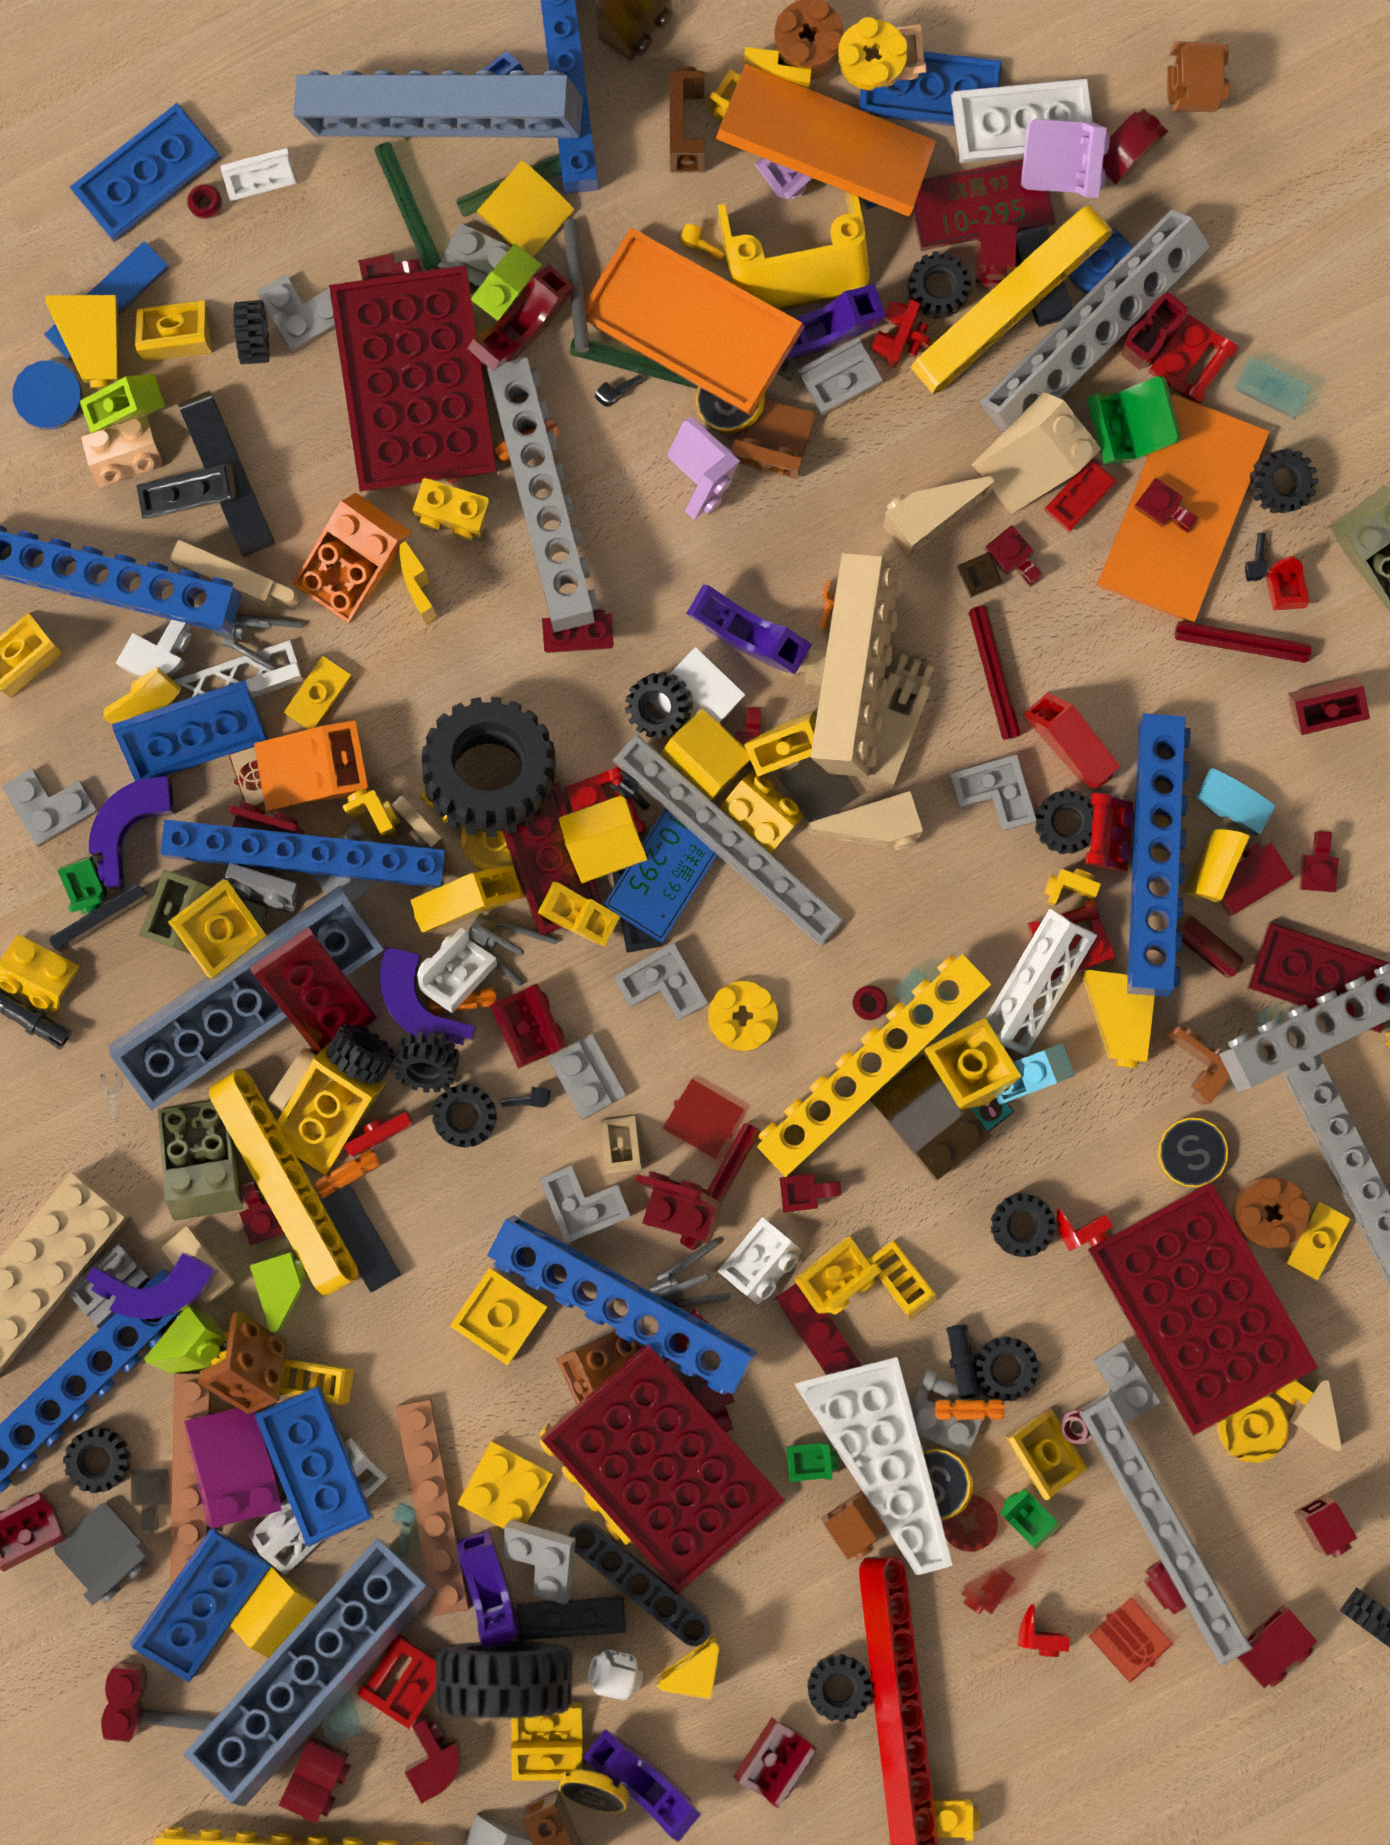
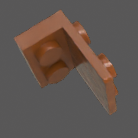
M765 399L763 412L756 423L749 428L746 427L739 430L737 439L734 440L732 453L740 460L739 464L797 480L815 414L811 411Z
M1187 1026L1184 1029L1176 1027L1169 1030L1166 1034L1167 1038L1209 1067L1206 1070H1202L1192 1083L1191 1087L1195 1091L1191 1098L1201 1105L1212 1103L1230 1077L1219 1055L1223 1051L1216 1047L1213 1049L1205 1047L1200 1043L1203 1039L1202 1036Z
M236 1311L231 1316L226 1359L200 1371L198 1383L247 1414L278 1402L286 1342L273 1332L270 1333V1330L242 1312Z
M614 1331L556 1358L576 1404H579L641 1349L637 1340L634 1342L626 1341Z

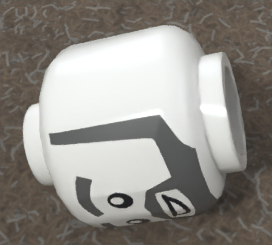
M604 1650L599 1656H594L588 1672V1682L592 1684L597 1695L618 1700L628 1699L633 1690L638 1691L643 1680V1671L638 1669V1662L635 1656L613 1650Z

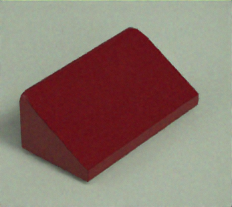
M1190 916L1178 930L1182 932V943L1226 979L1234 977L1244 961L1243 957L1197 919Z

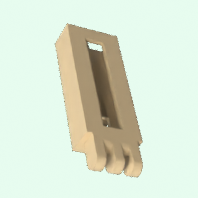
M177 541L169 559L175 568L196 572L201 575L200 579L212 582L213 577L233 582V588L239 591L242 597L269 609L273 600L288 607H295L298 604V598L292 589L183 541Z
M905 654L901 655L895 674L890 672L887 680V694L885 699L880 702L879 713L882 714V727L880 733H876L874 746L877 749V761L875 767H871L870 775L867 777L891 787L894 786L931 688L927 684L934 669V665L927 664L923 676L917 674L921 661L915 659L911 670H905L904 668L908 663V656ZM899 689L902 690L897 702L900 705L906 706L910 693L913 694L906 715L891 710Z

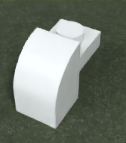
M171 620L158 645L132 633L116 664L138 678L156 667L161 669L170 678H173L186 665L181 658L175 655L177 651L183 652L191 638L189 633L191 627L186 623Z

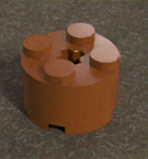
M799 0L787 6L778 15L774 31V51H779V65L811 69V79L819 78L830 72L838 60L839 43L843 36L841 19L836 11L824 0ZM809 36L814 38V42L809 43L808 39L803 37Z
M1175 41L1170 51V56H1176L1173 66H1168L1167 69L1169 104H1175L1171 110L1173 112H1216L1220 108L1221 99H1228L1230 91L1229 79L1224 78V65H1227L1229 57L1228 45L1210 41Z
M1267 1177L1249 1182L1238 1192L1233 1203L1234 1221L1245 1240L1259 1247L1282 1248L1288 1246L1301 1237L1308 1225L1310 1206L1305 1195L1294 1183L1283 1178ZM1275 1205L1277 1218L1266 1220L1268 1213L1264 1210L1265 1206L1273 1207Z

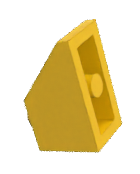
M814 711L781 723L744 744L757 777L811 757L816 726Z

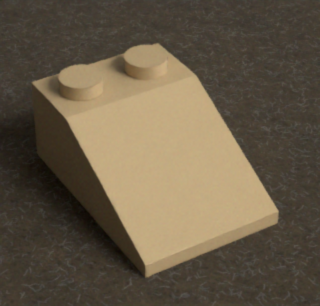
M1043 392L971 466L981 478L987 476L993 478L995 482L991 491L1006 510L1013 514L1077 474L1101 448L1064 400Z
M991 476L914 491L907 497L901 494L887 505L888 510L885 512L886 516L883 527L909 558L990 494L995 481Z
M911 791L810 822L807 831L810 837L880 848L894 846L895 851H901L915 846L923 829Z

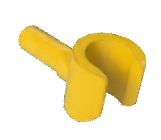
M689 223L685 224L680 237L682 245L687 248L703 250L721 261L725 253L700 239L702 228Z

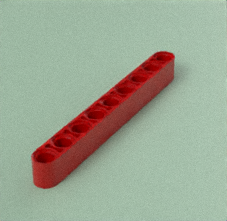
M894 1556L866 1557L859 1567V1581L890 1844L939 1845L905 1564L902 1559Z

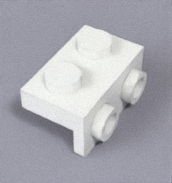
M460 927L455 934H450L444 939L441 949L432 958H427L420 965L417 974L420 991L453 1013L497 966L496 957L469 939L468 930Z

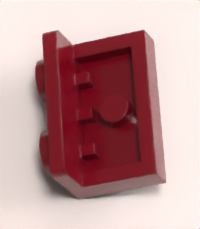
M593 610L595 623L554 632L550 618H542L545 653L612 649L614 647L612 613L605 614V610Z
M534 984L521 992L490 1005L518 1069L565 1048L563 1030L554 1021L549 1010V999L540 990L538 984Z
M42 1493L28 1495L22 1498L19 1504L5 1511H0V1570L3 1572L67 1540L54 1504Z
M771 1717L733 1777L738 1783L765 1797L771 1805L779 1808L783 1801L791 1795L794 1784L803 1770L812 1762L816 1747L804 1735Z

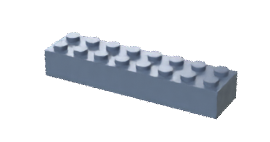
M313 70L309 71L308 75H297L294 117L314 137L580 138L583 97L569 77L560 71H545L544 75H531L526 71H511L510 75H497L495 72L483 70L477 71L476 75H463L461 72L448 70L443 71L442 75H429L425 71L414 70L410 71L408 75H396L391 71L380 70L376 71L375 75H363L358 71L346 70L342 72V75H329L325 71Z
M340 885L268 934L213 979L206 977L108 1045L110 1057L151 1111L287 1017L253 975L250 967L304 929L310 928L345 976L384 950L375 934Z
M376 1538L183 1755L231 1804L245 1807L438 1590L389 1543Z

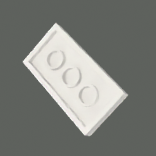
M1087 79L954 91L951 95L960 163L1024 157L1027 124L1031 119L1093 122Z

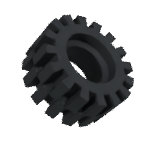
M934 251L931 256H928V254L922 256L921 261H917L914 264L913 270L910 273L908 296L910 300L920 303L919 309L923 310V315L927 317L929 314H933L936 319H940L941 315H945L946 318L950 317L954 311L957 313L961 310L962 305L968 299L971 288V275H968V267L966 264L962 265L960 263L961 258L957 255L955 258L950 257V252L945 251L944 255H939V251ZM934 273L946 274L952 281V291L944 297L933 296L926 287L928 277Z
M263 300L234 302V333L240 364L268 363L270 361L268 321L266 320L267 315Z
M1284 449L1266 454L1261 457V461L1255 463L1253 467L1256 471L1250 473V479H1254V483L1249 484L1250 490H1256L1257 494L1252 497L1255 501H1262L1261 508H1270L1269 512L1271 513L1281 512L1283 514L1302 508L1301 506H1305L1311 501L1309 497L1315 496L1317 491L1312 489V487L1318 484V478H1312V473H1316L1317 470L1315 467L1310 468L1308 466L1312 462L1309 457L1302 458V452H1292V449ZM1279 468L1289 470L1294 477V488L1287 495L1277 492L1273 486V475Z
M667 672L649 674L637 681L629 690L631 694L626 696L625 702H629V706L625 708L626 714L631 713L632 718L628 720L631 725L634 723L638 725L635 730L639 733L646 731V737L652 738L657 735V738H663L666 735L669 736L685 725L684 722L689 720L691 713H688L693 708V702H688V698L692 696L690 690L685 692L683 689L686 686L685 682L682 680L678 683L676 681L678 676L674 674L666 676ZM654 692L663 693L670 701V712L664 718L654 716L648 709V698Z
M1070 789L1061 792L1057 791L1043 801L1035 816L1036 834H1039L1041 843H1045L1048 846L1047 849L1055 850L1058 854H1073L1083 850L1091 843L1094 806L1091 805V799L1088 796L1081 795L1082 792L1077 790L1072 792ZM1071 809L1078 814L1080 828L1075 834L1063 835L1056 830L1054 817L1058 811Z
M349 1023L340 1026L326 1050L328 1051L326 1053L327 1057L331 1058L330 1062L339 1065L337 1067L338 1070L341 1072L346 1071L348 1073L347 1076L350 1078L355 1076L359 1082L363 1083L366 1081L371 1085L373 1083L379 1084L395 1059V1054H393L394 1050L392 1047H387L388 1043L385 1040L379 1039V1035L376 1033L372 1035L369 1033V1029L364 1027L362 1030L359 1025L353 1024L351 1026Z
M417 1032L416 1037L413 1033L407 1034L406 1038L402 1037L398 1043L393 1072L397 1080L402 1079L401 1084L404 1086L412 1084L411 1089L417 1091L418 1087H420L426 1093H429L430 1088H433L435 1093L440 1092L441 1087L446 1090L455 1081L460 1058L459 1050L454 1049L455 1044L452 1041L446 1043L447 1038L443 1036L439 1039L435 1038V1033L430 1032L429 1036H424V1032Z
M459 1084L446 1089L442 1095H439L433 1107L432 1120L436 1132L445 1142L462 1148L474 1147L489 1138L488 1136L493 1132L495 1121H497L496 1107L490 1096L482 1089L469 1084ZM462 1102L471 1103L478 1111L477 1123L468 1130L458 1129L451 1120L453 1108Z
M1015 1194L1005 1198L1004 1201L997 1205L991 1217V1233H993L996 1244L1003 1251L1017 1257L1035 1256L1039 1252L1044 1251L1048 1244L1052 1242L1054 1230H1056L1055 1216L1051 1212L1050 1206L1042 1201L1041 1198L1029 1194ZM1018 1212H1028L1036 1220V1231L1028 1239H1018L1011 1233L1010 1220Z
M1003 1336L1001 1338H994L981 1347L982 1350L977 1354L975 1370L977 1382L988 1395L1002 1401H1016L1018 1398L1025 1397L1030 1390L1034 1389L1036 1386L1035 1382L1039 1379L1038 1367L1040 1366L1035 1352L1028 1344L1017 1338ZM1003 1355L1014 1356L1019 1361L1020 1374L1012 1382H1001L994 1375V1363Z
M92 1428L81 1432V1434L71 1440L72 1442L65 1449L67 1453L63 1457V1464L66 1463L64 1472L70 1476V1482L73 1486H79V1490L83 1492L90 1491V1493L97 1494L114 1488L124 1480L127 1470L130 1469L131 1463H129V1458L131 1454L126 1448L128 1444L125 1440L122 1441L119 1438L120 1435L117 1432L113 1433L107 1428ZM92 1447H101L110 1456L109 1468L102 1474H93L85 1467L84 1456Z
M1355 1588L1340 1611L1390 1648V1611L1358 1588Z
M840 1654V1656L829 1655L827 1659H821L817 1662V1666L812 1668L807 1682L810 1702L820 1716H825L827 1720H839V1722H846L845 1720L850 1718L853 1720L857 1718L860 1712L863 1713L866 1710L867 1703H870L872 1684L865 1667L853 1657L849 1658L844 1654ZM838 1674L847 1676L853 1683L851 1696L841 1702L832 1700L826 1693L827 1681L832 1676Z

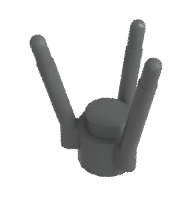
M237 612L232 634L214 631V634L223 638L222 646L233 648L263 667L273 671L278 669L276 665L241 645L237 640L245 639L249 626L271 628L274 625L303 628L305 624L302 621L253 616Z
M480 913L468 931L469 938L496 957L497 967L516 985L521 986L523 981L488 947L494 948L498 943L520 956L524 954L523 949L502 937L504 930L499 927L552 944H557L558 939L547 934L539 937L536 930L505 921L494 914L489 918Z
M717 1239L712 1240L710 1244L704 1245L669 1270L656 1275L657 1281L649 1284L650 1291L679 1308L729 1300L731 1297L729 1293L679 1300L684 1297V1290L710 1280L709 1274H704L679 1283L677 1277L670 1279L716 1247L719 1241Z

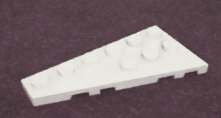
M898 1357L794 1384L915 1574L921 1575L953 1566Z

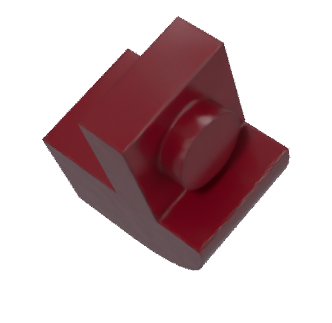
M1145 109L1138 113L1134 112L1109 137L1108 152L1103 155L1102 168L1105 170V175L1115 184L1131 173L1144 155L1161 142L1169 132L1161 125L1157 117L1148 113Z
M427 1715L414 1721L412 1725L427 1756L409 1765L404 1772L421 1804L440 1794L450 1786L457 1774L461 1761V1751L457 1739L443 1745L442 1740L445 1739L442 1728L436 1720L431 1722Z

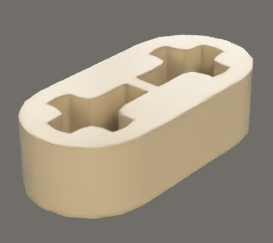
M307 1048L301 1050L268 1100L270 1105L283 1112L312 1060L317 1056Z

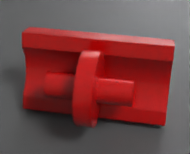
M910 300L909 305L890 301L885 313L886 317L883 321L900 327L897 336L878 331L872 345V351L887 358L886 365L894 368L897 367L906 342L910 344L907 355L914 358L917 357L920 348L928 349L933 344V341L925 335L929 327L928 324L919 322L916 331H911L919 312L920 303Z

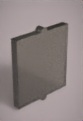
M811 757L800 760L799 764L779 777V780L809 823L829 817L832 814L840 813L841 808L860 796L847 775L829 774Z

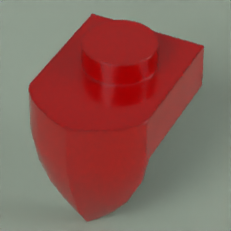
M1291 555L1275 563L1266 577L1273 611L1307 608L1310 602L1303 573V564L1298 558Z
M1060 1208L1057 1209L1059 1232L1069 1251L1087 1242L1092 1247L1109 1237L1106 1231L1111 1229L1113 1225L1107 1215L1102 1214L1074 1230Z
M1031 1604L1019 1628L1018 1646L1039 1650L1038 1655L1046 1657H1060V1651L1069 1652L1070 1637L1066 1633L1035 1631V1604Z

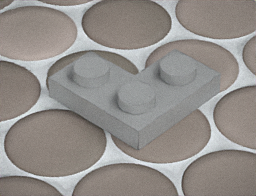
M284 275L257 291L292 353L335 329L330 289L303 303L288 276Z
M1017 754L949 774L958 807L962 808L992 799L1002 832L1036 822Z
M31 768L2 786L38 847L99 812L81 781H77L50 797L36 772Z
M674 943L613 977L630 1008L659 991L663 994L677 1021L708 1004Z
M572 1165L539 1179L566 1244L631 1217L618 1184L585 1198Z
M1122 1341L1092 1360L1110 1388V1391L1087 1404L1081 1410H1086L1111 1396L1127 1424L1160 1403L1157 1395Z
M510 1520L504 1530L503 1557L535 1566L534 1596L564 1605L567 1604L571 1598L576 1538Z

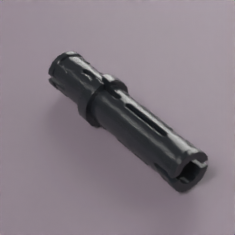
M0 988L1 1014L20 1024L29 1035L33 1036L35 1034L59 1050L65 1046L72 1033L70 1029L47 1017V1012L42 1009L36 1010Z

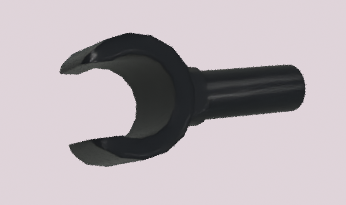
M637 375L618 385L615 389L608 382H604L596 390L595 398L603 406L611 407L619 399L620 395L639 385L643 380L640 375Z
M1259 532L1257 534L1255 561L1245 562V577L1247 581L1263 579L1267 570V564L1264 560L1266 533Z
M620 772L619 774L623 776L622 782L618 786L611 783V789L626 799H633L643 810H647L650 804L637 791L638 782L626 773Z
M532 1087L530 1097L501 1099V1107L524 1105L544 1108L549 1104L551 1090Z

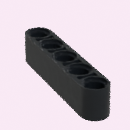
M210 390L178 403L204 468L232 464L238 499L219 504L243 558L275 545L271 531Z
M582 1520L573 1525L569 1537L575 1538V1533L582 1528L591 1530L595 1536L594 1543L587 1547L581 1546L575 1541L576 1554L683 1643L696 1647L707 1641L710 1635V1623L702 1611L680 1593L678 1594L667 1582L596 1523L590 1520ZM615 1551L619 1553L622 1557L621 1566L616 1569L605 1567L602 1557L606 1552ZM633 1575H645L649 1579V1587L642 1592L633 1590L629 1583ZM662 1597L673 1598L677 1603L676 1610L668 1615L661 1613L656 1605L659 1599ZM695 1619L702 1622L704 1631L700 1636L691 1637L686 1634L684 1626L689 1620Z

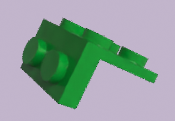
M1156 376L1119 393H1096L1087 397L1090 418L1094 424L1098 445L1101 448L1099 452L1102 455L1104 464L1130 463L1172 446L1181 440V433L1167 380L1163 376Z

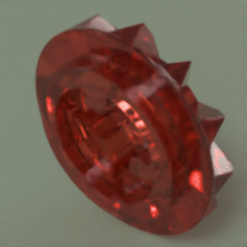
M972 1495L966 1508L958 1515L943 1520L942 1527L945 1538L952 1546L962 1551L974 1552L985 1548L992 1542L997 1533L998 1518L995 1509L987 1500L980 1496ZM975 1508V1521L984 1529L971 1528L968 1533L966 1532L965 1537H962L964 1525L959 1519H956V1516L968 1517Z

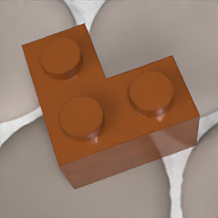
M862 1490L821 1517L823 1524L847 1560L853 1556L856 1560L863 1558L875 1549L872 1543L877 1540L876 1536L882 1532L885 1537L890 1534Z

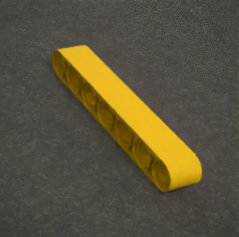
M1091 205L1083 207L921 354L912 364L911 370L932 394L942 391L1110 238L1113 230Z
M236 1069L209 1087V1097L316 1290L324 1296H330L354 1282L358 1278L356 1263L250 1074L243 1069Z

